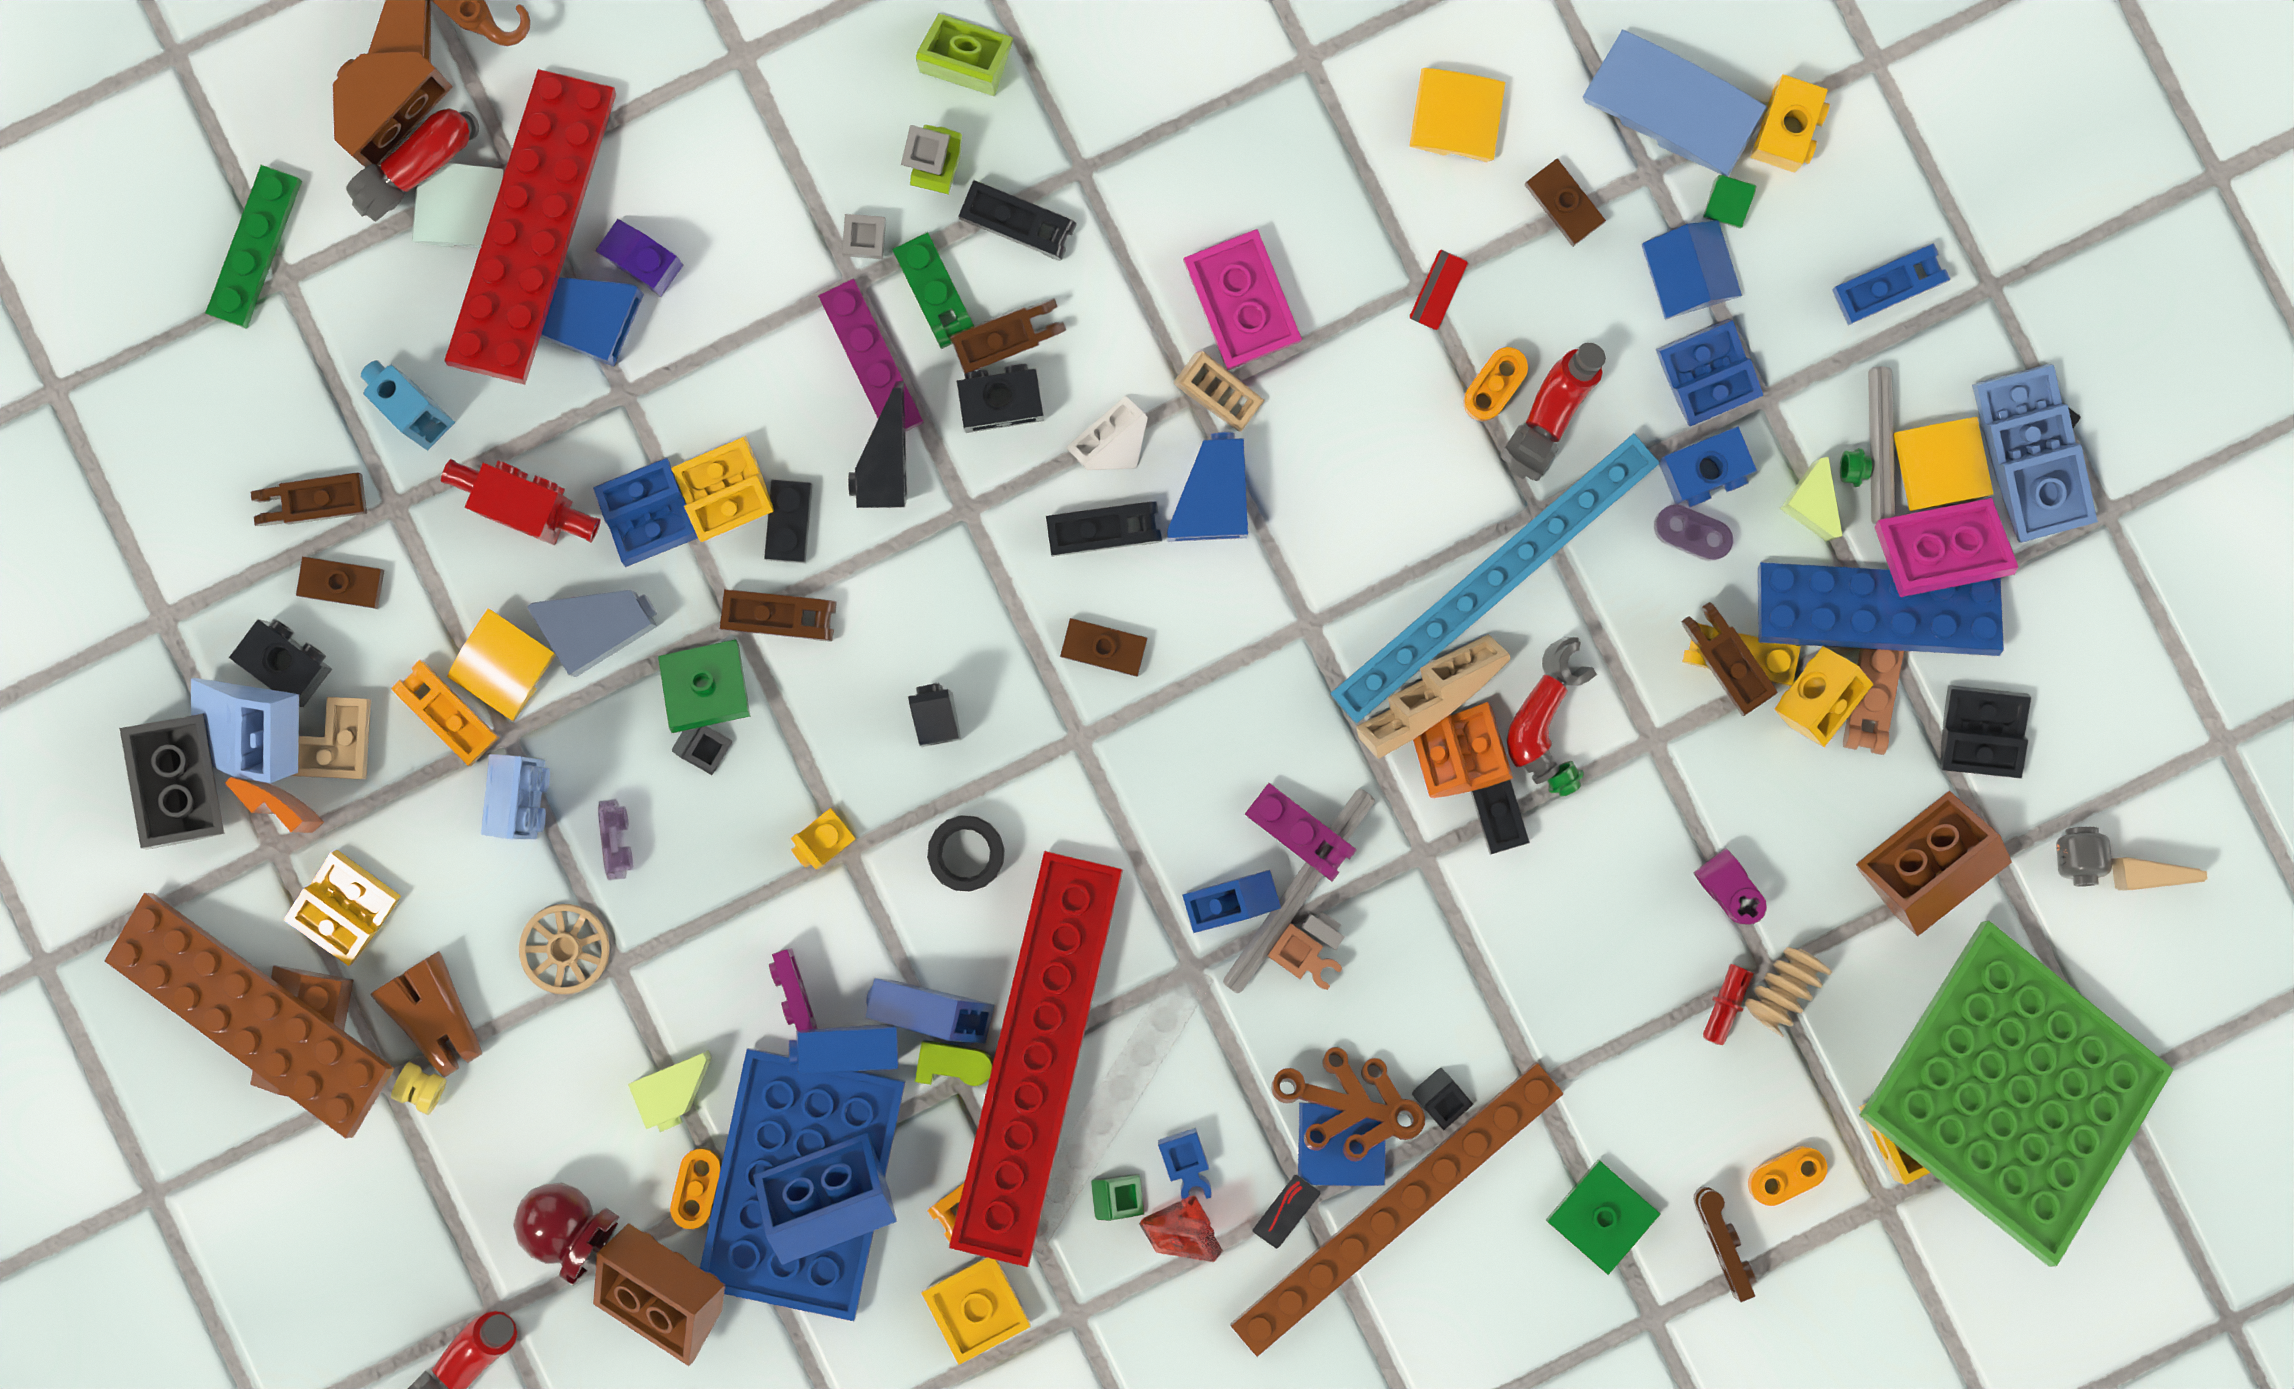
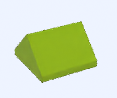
M938 13L916 54L919 72L995 97L1014 37Z

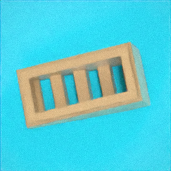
M1203 351L1196 352L1173 383L1238 432L1244 429L1264 401V399ZM1203 367L1207 372L1196 386L1191 381ZM1217 377L1221 381L1209 396L1205 393V390L1213 379ZM1231 387L1234 391L1223 406L1217 403L1227 388ZM1241 396L1245 397L1247 401L1236 416L1232 415L1230 411Z
M2128 857L2112 858L2115 889L2136 890L2205 882L2208 879L2207 871L2197 868Z

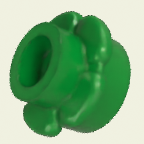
M1862 448L1855 449L1854 451H1844L1840 461V479L1843 483H1853L1854 487H1860L1863 480L1870 478L1872 471L1871 457L1865 456Z
M1573 761L1559 764V771L1547 780L1550 793H1559L1563 797L1572 794L1581 787L1579 780L1583 778L1584 772L1583 770L1578 771Z

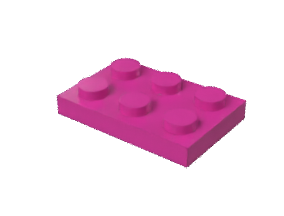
M1258 229L1183 258L1227 371L1302 341Z
M1992 498L1881 519L1877 521L1874 527L1900 597L2014 575L2019 568Z

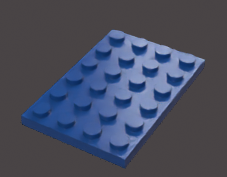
M752 1048L746 1049L700 1264L701 1270L715 1275L720 1282L725 1284L724 1294L855 1321L874 1231L782 1265L765 1234L753 1175L868 1133L884 1177H886L906 1081L861 1071L799 1074L797 1072V1065L789 1064V1056Z

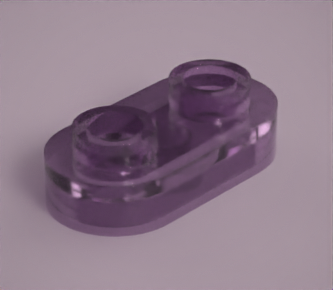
M1667 506L1657 514L1654 520V531L1661 542L1702 560H1719L1726 556L1732 548L1733 535L1726 524L1685 506ZM1673 517L1679 518L1683 523V528L1679 532L1672 530L1670 527V520ZM1709 533H1715L1719 536L1720 543L1717 547H1712L1707 543V535Z
M617 799L602 800L598 804V818L606 877L608 881L626 879L627 870H633L632 850L630 846L624 845L623 830H628L629 827L626 806L619 807Z

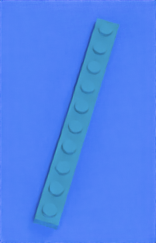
M1633 433L1332 691L1330 695L1351 720L1357 724L1418 672L1421 667L1425 666L1651 472L1660 462Z

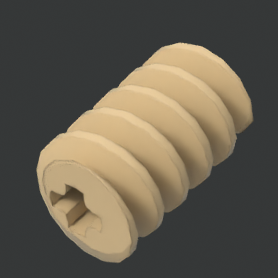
M1786 947L1783 953L1789 963L1776 960L1774 967L1779 975L1767 973L1764 977L1770 989L1757 986L1754 991L1760 1001L1747 999L1745 1002L1747 1009L1759 1022L1782 1037L1784 1035L1778 1028L1779 1023L1791 1027L1794 1024L1787 1014L1788 1011L1800 1014L1803 1012L1797 999L1803 998L1809 1001L1813 999L1806 987L1808 985L1818 988L1822 987L1823 984L1816 974L1821 972L1831 975L1832 973L1826 965L1803 949L1797 950Z

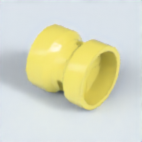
M408 1062L394 1084L391 1099L400 1103L410 1102L416 1106L417 1111L430 1115L444 1091L447 1079L436 1073L428 1075L422 1072L420 1066Z

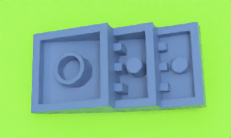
M1623 29L1582 96L1586 104L1619 118L1622 125L1655 139L1659 147L1727 177L1730 175L1768 110L1766 105L1728 82L1682 57Z
M2046 364L1972 384L1992 465L2018 542L2022 543L2098 522L2082 445L2075 442L2068 405L2062 404L2054 365Z

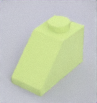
M709 1050L628 1084L646 1129L657 1125L659 1131L662 1132L683 1123L680 1115L690 1111L712 1057Z

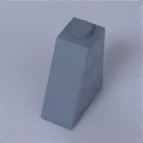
M632 590L534 602L527 606L568 675L573 677L581 675L658 627L652 618L657 615V612L645 594L639 597Z

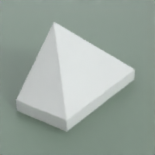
M1125 395L1071 442L1066 449L1087 470L1136 469L1148 417Z

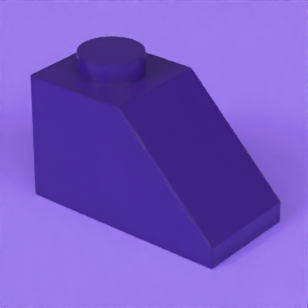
M619 219L616 220L595 250L596 253L660 297H662L684 265L675 254L646 234Z

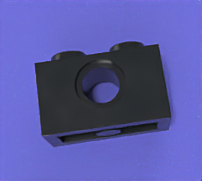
M1027 364L1011 365L1004 367V373L988 375V370L968 372L964 374L965 379L956 381L963 428L966 433L1044 421L1036 368L1028 369ZM996 388H1006L1011 392V399L1008 404L1002 407L992 405L989 402L990 393Z
M274 618L270 623L269 621L257 619L229 658L271 690L299 694V707H304L332 670L331 667L323 662L326 655L307 642L302 647L291 638L294 631ZM286 649L290 653L291 662L285 670L280 671L276 666V657L280 651Z

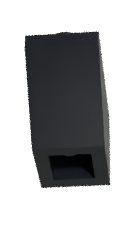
M940 683L916 687L917 695L908 696V701L919 746L926 747L961 740L953 692L949 689L943 690V686Z

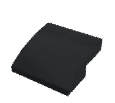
M1948 685L1941 740V770L2022 778L2029 741L2025 737L2031 696L2028 693Z

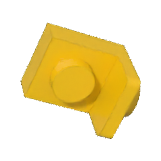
M829 808L800 833H796L791 837V840L796 845L791 851L805 868L812 865L817 870L821 869L857 838L836 812Z

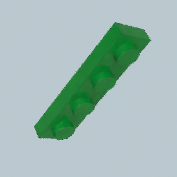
M260 165L205 314L245 329L248 328L302 180Z

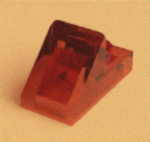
M1196 1196L1187 1197L1146 1216L1139 1223L1156 1253L1215 1262L1223 1252L1214 1236V1230L1210 1226L1211 1222Z

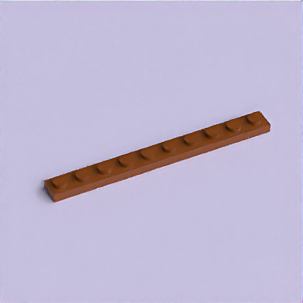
M1535 1062L1230 1323L1231 1327L1255 1356L1258 1357L1564 1093L1543 1068Z

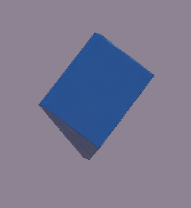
M1718 220L1686 224L1641 244L1665 320L1742 296Z

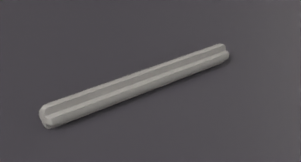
M1362 789L1356 790L1329 829L1347 842L1374 804L1375 799ZM1326 842L1317 855L1324 860L1333 847ZM1305 862L1279 899L1281 909L1270 912L1223 979L1225 986L1235 993L1242 992L1323 877L1320 872L1307 862Z

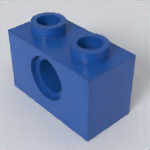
M1739 426L1668 454L1658 460L1675 504L1678 505L1687 501L1689 507L1712 499L1710 491L1724 486L1726 492H1730L1749 484L1746 476L1757 471ZM1702 460H1710L1715 463L1718 469L1715 479L1710 480L1702 476L1699 469Z

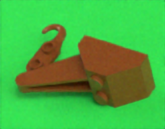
M385 0L368 53L360 54L355 60L350 59L345 62L337 72L338 78L333 82L334 140L365 168L372 164L379 166L452 89L453 86L431 64V1L462 29L485 36L500 46L518 44L527 36L531 20L528 11L523 5L519 4L516 6V11L520 15L521 20L518 28L512 32H505L496 25L484 0Z

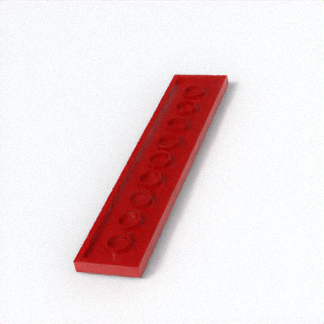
M1044 851L949 1244L950 1249L1024 1267L1030 1266L1123 869Z

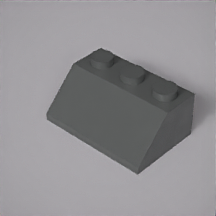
M199 714L119 728L140 848L148 850L225 834L204 715Z

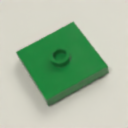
M736 639L658 656L668 727L671 733L751 717L740 648Z
M1597 1159L1547 1217L1546 1221L1609 1275L1661 1214Z

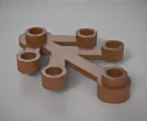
M1338 1047L1330 1048L1325 1053L1322 1064L1327 1072L1336 1075L1347 1094L1305 1083L1303 1075L1293 1068L1280 1070L1275 1075L1271 1084L1272 1094L1282 1103H1294L1300 1099L1344 1111L1322 1124H1312L1308 1127L1304 1134V1142L1311 1150L1318 1151L1323 1149L1330 1138L1365 1118L1383 1122L1362 1136L1355 1134L1348 1137L1343 1145V1153L1351 1161L1362 1160L1369 1149L1392 1136L1401 1140L1413 1139L1420 1134L1425 1125L1423 1109L1416 1102L1401 1098L1387 1075L1386 1064L1381 1059L1371 1058L1367 1060L1362 1067L1361 1076L1366 1083L1376 1086L1386 1105L1370 1100L1348 1064L1347 1053ZM1338 1055L1342 1059V1065L1339 1067L1332 1066L1328 1060L1329 1056ZM1371 1065L1377 1066L1381 1071V1076L1377 1078L1370 1076L1367 1068ZM1282 1082L1291 1083L1294 1087V1092L1292 1094L1283 1093L1280 1089V1084ZM1400 1114L1409 1116L1411 1125L1407 1127L1401 1126L1398 1123L1397 1116ZM1310 1132H1321L1324 1141L1322 1143H1314L1310 1138ZM1354 1141L1360 1143L1363 1147V1152L1361 1154L1352 1153L1349 1149V1143Z

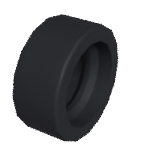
M960 815L946 820L935 829L928 843L927 859L931 872L941 884L955 891L970 892L986 887L997 877L1004 863L1005 849L1000 834L990 823L979 817ZM963 829L973 830L981 834L987 841L990 849L989 861L985 869L972 877H959L951 873L945 866L942 857L943 846L947 838L954 832Z

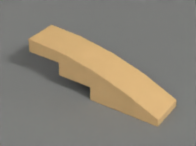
M1487 634L1421 667L1422 681L1389 696L1390 710L1356 726L1358 738L1378 759L1412 741L1446 718L1478 692L1510 661L1509 653Z

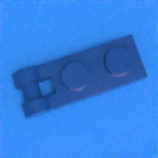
M1935 244L1926 246L1834 287L1832 291L1848 326L1950 281L1947 270L1941 269L1936 258L1939 253ZM1921 264L1927 277L1919 280L1913 266Z

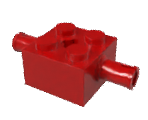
M453 459L446 463L442 472L441 482L470 493L464 508L480 516L554 546L561 530L586 539L590 543H592L597 535L601 519L572 509L573 501L563 496L565 489L554 482L536 475L532 482L526 480L527 473L497 460L495 467L482 463L480 471L457 463Z

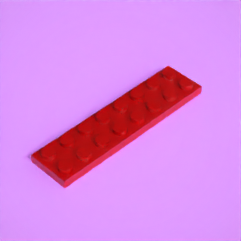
M537 70L444 361L447 366L523 385L526 384L615 101L616 91L614 87L545 70Z

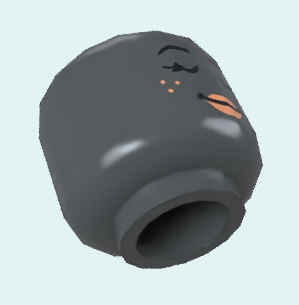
M2099 828L2066 829V835L2060 837L2056 842L2059 874L2064 878L2073 879V884L2077 887L2099 885L2098 878L2108 875L2112 870L2109 838L2099 833Z

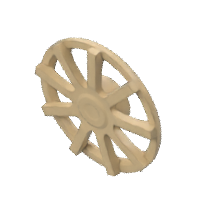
M572 904L549 906L536 913L524 927L519 942L520 962L528 978L541 989L554 994L577 993L596 982L607 967L610 948L609 936L600 920L586 908ZM562 911L580 914L570 932L565 931ZM551 913H555L558 932L555 935L538 922L541 918ZM586 919H588L598 933L579 939L577 934ZM532 928L536 929L548 940L547 945L526 946L527 938ZM601 940V958L582 951L583 946ZM526 953H547L548 958L532 971L528 964ZM578 959L598 965L594 973L587 980L577 964ZM552 964L557 965L554 986L543 982L537 977ZM566 966L571 967L579 981L578 985L562 987Z

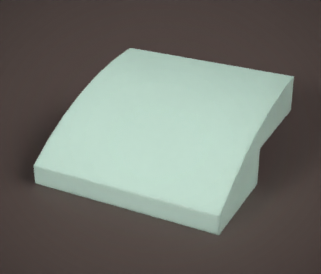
M446 163L430 177L416 185L412 242L446 247L459 245L480 248L503 179V169Z

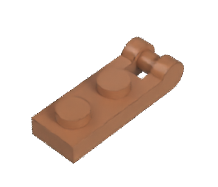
M1860 648L1857 665L1871 680L1873 686L1847 718L1843 738L1844 748L1856 750L1860 746L1870 748L1871 753L1885 755L1889 743V728L1904 651ZM1862 720L1875 722L1873 733L1862 731Z

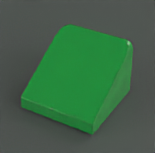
M1718 175L1714 179L1703 217L1713 221L1718 220L1720 223L1741 229L1757 186L1724 175Z
M1140 1174L1099 1178L1091 1181L1094 1213L1097 1220L1112 1221L1145 1215Z

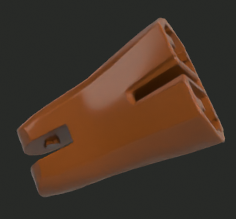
M439 951L370 994L375 1002L407 1034L429 1063L443 1077H447L459 1069L456 1058L446 1044L449 1039L459 1055L467 1063L482 1055L477 1036L462 1007L446 964Z

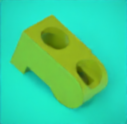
M923 1040L920 1047L915 1082L931 1085L934 1080V1074L960 1078L965 1084L970 1086H980L990 1078L993 1060L986 1051L981 1049Z

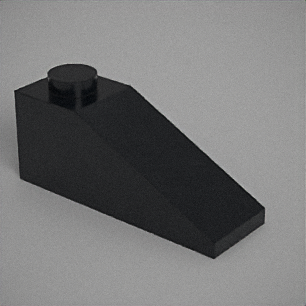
M904 381L895 382L855 467V472H849V496H856V508L905 507L907 464Z

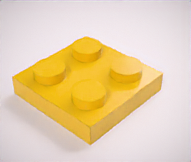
M985 1257L921 1292L958 1365L1031 1327V1323L1001 1265L995 1259Z

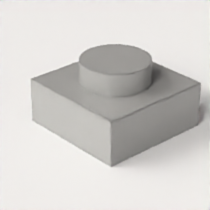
M910 125L901 165L941 175L951 135Z
M845 214L842 255L846 257L883 259L885 217Z
M1323 912L1320 913L1318 918L1309 913L1300 926L1335 950H1337L1345 936L1337 932L1341 924Z

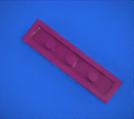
M853 278L818 295L877 418H879L895 382L904 380ZM904 382L905 429L908 431L923 424L924 421Z

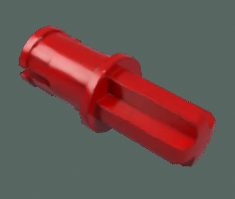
M1730 964L1728 967L1729 969L1718 996H1713L1712 1001L1716 1003L1703 1032V1038L1716 1045L1725 1044L1737 1012L1743 1011V1008L1740 1006L1754 976L1753 972Z

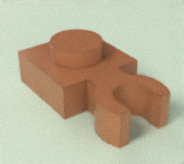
M1291 923L1267 955L1299 979L1308 970L1312 973L1315 984L1325 990H1328L1330 985L1321 979L1320 973L1322 969L1332 967L1339 973L1342 970L1340 964L1335 960L1317 957L1324 946Z

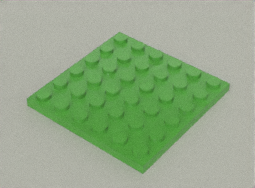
M1987 920L1981 922L1859 1116L2047 1266L2052 1267L2058 1266L2174 1069L1992 922Z

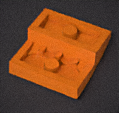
M1488 702L1451 716L1448 715L1413 739L1428 794L1431 798L1466 793L1513 779L1494 712Z
M230 777L225 782L251 813L275 814L291 833H313L324 823L306 804L279 787L265 782Z

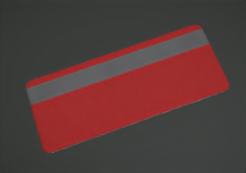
M1443 250L1438 251L1411 311L1410 319L1434 330L1439 329L1468 264L1466 260Z

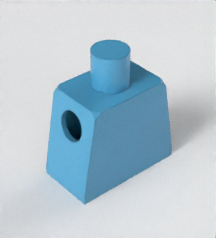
M375 360L366 365L362 370L360 376L368 384L363 394L401 433L427 451L455 423L424 391L393 365L385 368L378 360Z

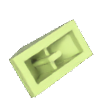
M1829 457L1820 458L1810 465L1780 508L1825 541L1835 540L1842 536Z

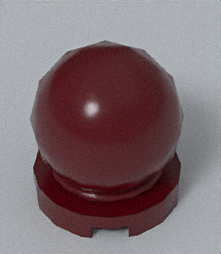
M560 1182L545 1184L530 1190L517 1207L513 1227L518 1244L531 1258L545 1264L561 1263L562 1268L559 1276L574 1286L588 1271L582 1267L592 1251L597 1253L608 1243L618 1225L617 1220L620 1217L607 1208L603 1209L599 1214H594L589 1199L578 1188Z

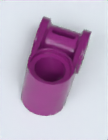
M1727 848L1693 872L1702 887L1717 901L1733 922L1745 925L1755 924L1765 916L1767 906L1764 896L1749 879L1748 874L1739 861ZM1740 897L1743 899H1753L1754 904L1750 907L1753 912L1751 916L1749 914L1739 915L1737 910L1741 907Z

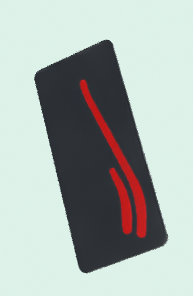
M1294 1175L1252 1231L1278 1249L1320 1196L1321 1192L1299 1175Z

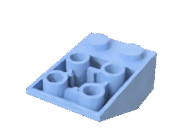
M199 678L191 679V716L204 715L214 768L235 778L273 783L298 773L299 694Z
M489 754L481 835L506 839H537V833L543 832L546 811L545 808H540L542 792H547L550 781L549 768H544L545 760L522 756Z

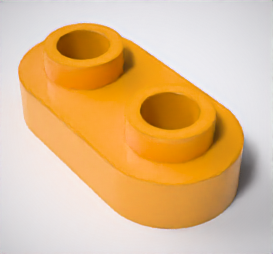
M1504 347L1492 354L1464 394V409L1471 418L1478 421H1489L1501 412L1527 375L1528 363L1522 352L1515 348ZM1509 363L1513 367V374L1510 376L1502 375L1499 371L1500 364ZM1486 395L1490 400V406L1480 408L1476 403V397Z
M1800 1146L1756 1167L1748 1179L1749 1192L1755 1200L1764 1205H1779L1818 1186L1827 1174L1826 1159L1819 1151L1811 1147ZM1805 1161H1811L1814 1166L1812 1173L1809 1175H1803L1801 1172V1166ZM1771 1178L1776 1179L1777 1189L1772 1193H1767L1765 1190L1766 1181Z
M701 1147L690 1151L684 1156L680 1164L670 1205V1213L674 1222L685 1229L699 1228L708 1221L712 1213L722 1161L718 1154L709 1148ZM703 1160L708 1163L709 1172L706 1175H701L696 1171L697 1161ZM688 1200H695L699 1204L700 1209L697 1214H690L686 1210Z

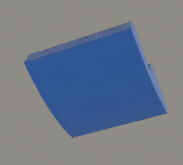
M1726 319L1656 349L1675 399L1690 427L1764 396L1752 361L1746 357L1734 321L1731 319Z
M668 458L593 487L604 521L610 529L620 560L625 567L698 539L684 507L687 504L671 470L672 467Z
M1299 1102L1298 1175L1311 1185L1385 1186L1386 1140L1369 1149L1366 1156L1360 1161H1351L1343 1153V1145L1348 1137L1355 1134L1362 1136L1383 1122L1365 1118L1330 1138L1323 1149L1314 1151L1309 1149L1304 1142V1134L1308 1127L1312 1124H1322L1344 1111L1311 1102ZM1310 1132V1138L1314 1143H1322L1324 1141L1321 1132ZM1355 1141L1349 1143V1149L1352 1153L1361 1154L1363 1152V1147L1360 1143Z

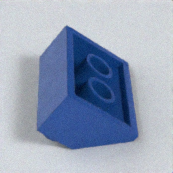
M868 1133L753 1175L765 1234L782 1265L897 1222L891 1194Z

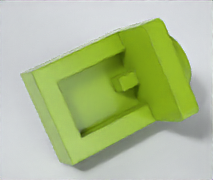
M925 124L923 128L951 135L941 175L913 168L910 185L949 195L960 160L962 134L945 127Z

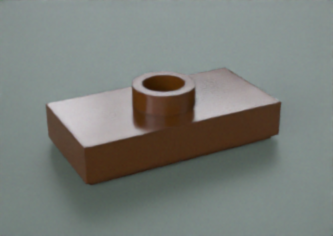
M1558 158L1524 184L1572 247L1606 222L1605 218Z
M302 556L296 596L378 609L384 570Z
M1070 618L1060 657L1138 677L1148 638Z

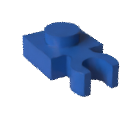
M1193 1128L1158 1140V1146L1170 1181L1181 1178L1183 1180L1180 1188L1183 1202L1186 1205L1191 1204L1189 1190L1195 1186L1201 1187L1204 1190L1206 1199L1211 1198L1210 1182L1205 1176L1199 1174L1209 1170V1164L1197 1129Z

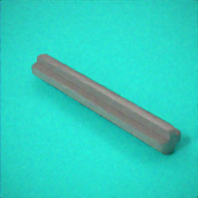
M1884 366L1873 367L1868 372L1870 457L1872 460L1870 475L1871 521L1873 524H1876L1881 519L1895 517L1892 370L1890 367Z

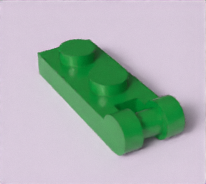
M924 233L892 249L940 348L943 349L951 345L950 335L973 327L974 324L929 233ZM953 311L957 320L943 326L939 317Z

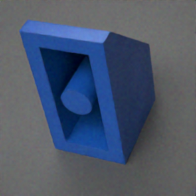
M1270 870L1182 895L1193 933L1247 920L1281 909Z

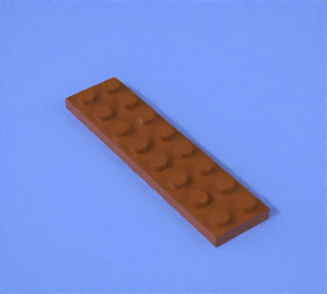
M154 893L143 894L104 960L345 1139L354 1138L395 1069Z

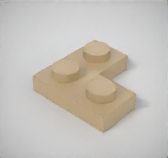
M327 697L325 737L299 736L298 773L291 776L366 779L371 699Z

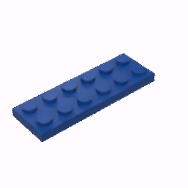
M1760 562L1757 568L1759 643L2000 656L2004 651L2001 577L1900 597L1892 574L1887 569Z

